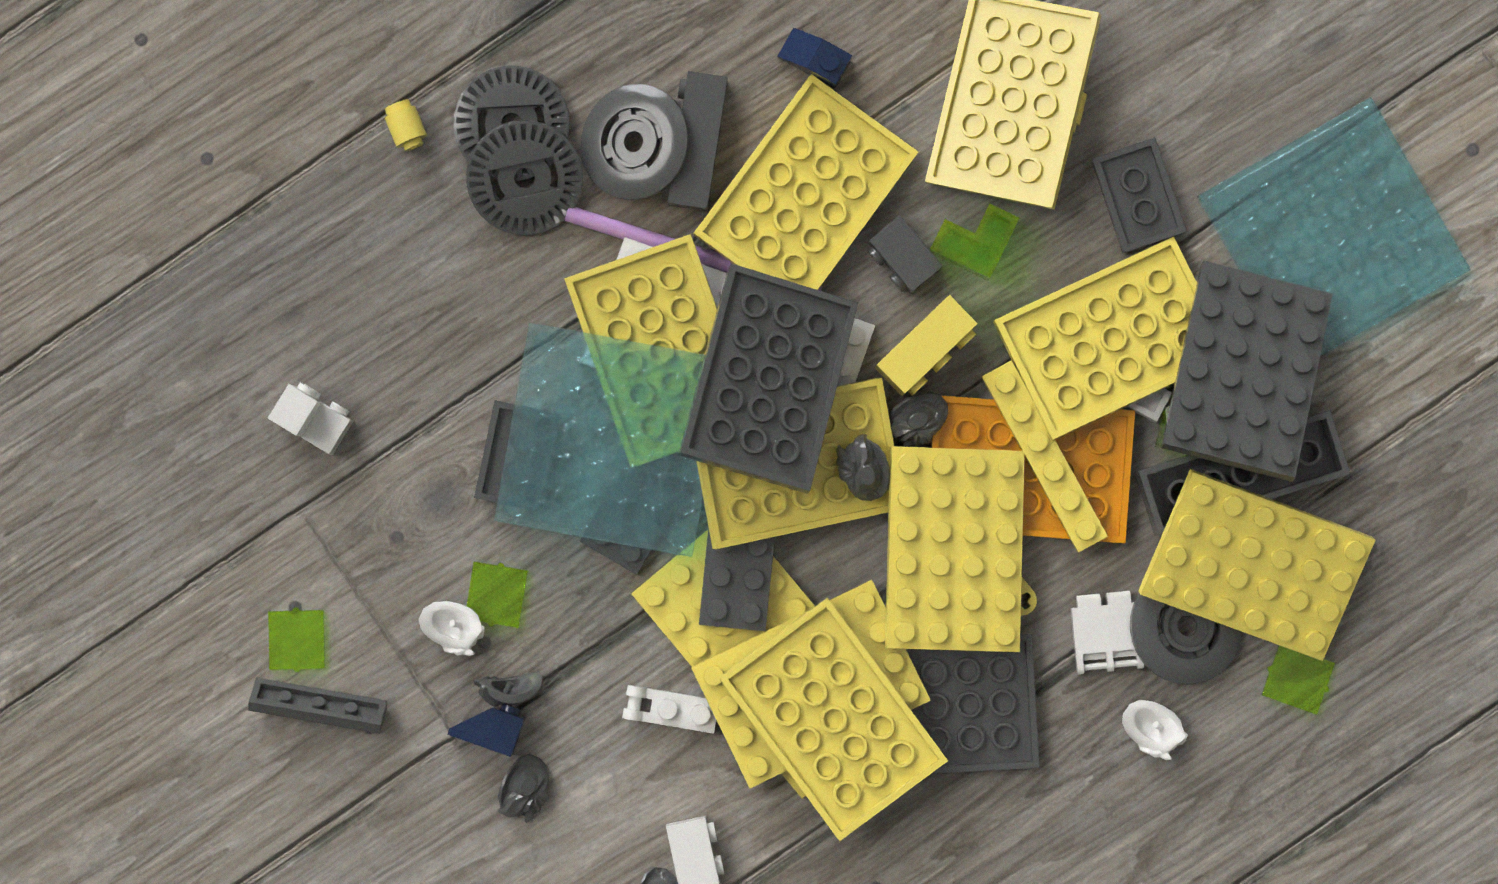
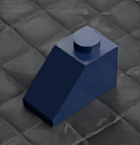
M796 28L792 29L777 56L806 74L814 75L833 89H836L852 59L851 54L830 42Z
M502 703L500 708L494 706L449 728L447 735L511 757L526 717L519 715L521 709Z

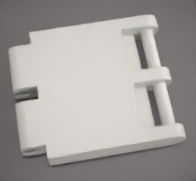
M1130 591L1106 593L1107 605H1101L1100 594L1076 596L1077 608H1070L1077 675L1084 674V671L1107 669V672H1112L1114 668L1137 666V669L1144 668V663L1140 660L1134 649L1130 634V616L1134 602H1131ZM1128 656H1135V658H1136V659L1121 660V661H1114V659H1113V658L1128 657ZM1106 659V662L1084 664V661Z

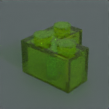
M989 203L975 233L944 219L929 250L933 255L988 281L1020 218Z

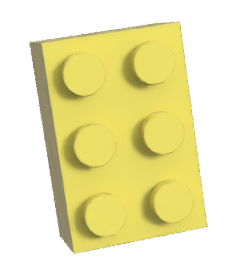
M949 295L875 366V369L901 396L907 391L913 396L928 381L924 375L931 368L937 373L952 358L948 352L955 345L961 350L976 335L972 329L978 323Z

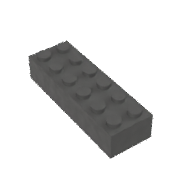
M1331 410L1308 416L1297 473L1293 482L1190 455L1134 472L1154 535L1163 534L1190 469L1270 499L1351 474Z

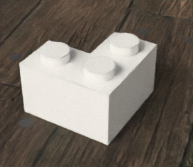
M301 382L298 386L288 384L268 419L292 434L305 439L324 452L333 455L354 422L347 417L350 411L332 401L330 406L318 400L321 393Z

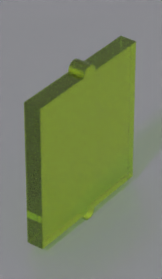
M473 562L466 606L478 615L480 622L488 623L490 627L497 624L519 628L528 570L505 567L503 563L492 565Z
M295 607L292 611H268L269 670L294 669L295 672H300L301 669L325 668L324 610H300L298 607Z
M1278 645L1272 665L1267 667L1269 674L1261 695L1317 715L1324 693L1329 691L1327 685L1335 663L1325 659L1321 661Z

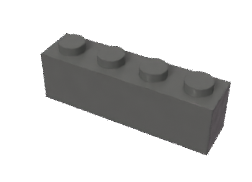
M688 71L687 79H680L678 98L684 99L682 110L689 126L690 146L686 162L680 174L671 185L663 190L662 197H668V206L708 212L728 77Z

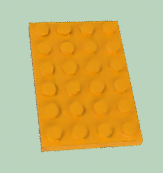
M942 396L948 403V415L941 429L932 437L931 448L1022 451L994 399ZM1120 409L1055 440L1108 536L1099 542L1126 543L1135 410ZM1024 456L1023 536L1070 539Z

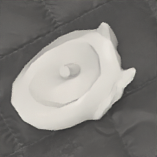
M449 601L433 602L423 608L419 617L420 629L432 641L440 644L444 652L454 653L457 656L463 654L467 656L474 655L475 652L472 651L471 647L476 644L478 639H482L484 636L485 627L481 625L478 615L471 608L459 603Z
M1138 700L1129 704L1123 713L1122 724L1126 733L1138 744L1140 751L1153 757L1171 760L1172 757L1169 752L1173 751L1177 746L1183 745L1187 739L1188 734L1184 732L1181 720L1174 712L1163 705L1153 701Z

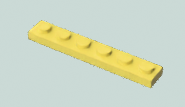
M1012 360L983 375L982 379L1020 449L1024 452L1026 460L1077 553L1108 537L1055 440L1051 441L1034 402Z

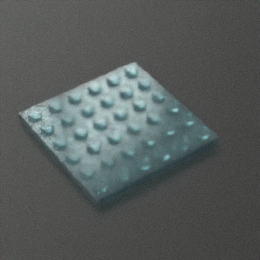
M1372 97L1197 196L1239 270L1333 294L1321 355L1471 270Z
M530 322L494 521L692 557L703 494L696 460L679 456L678 453L705 354Z

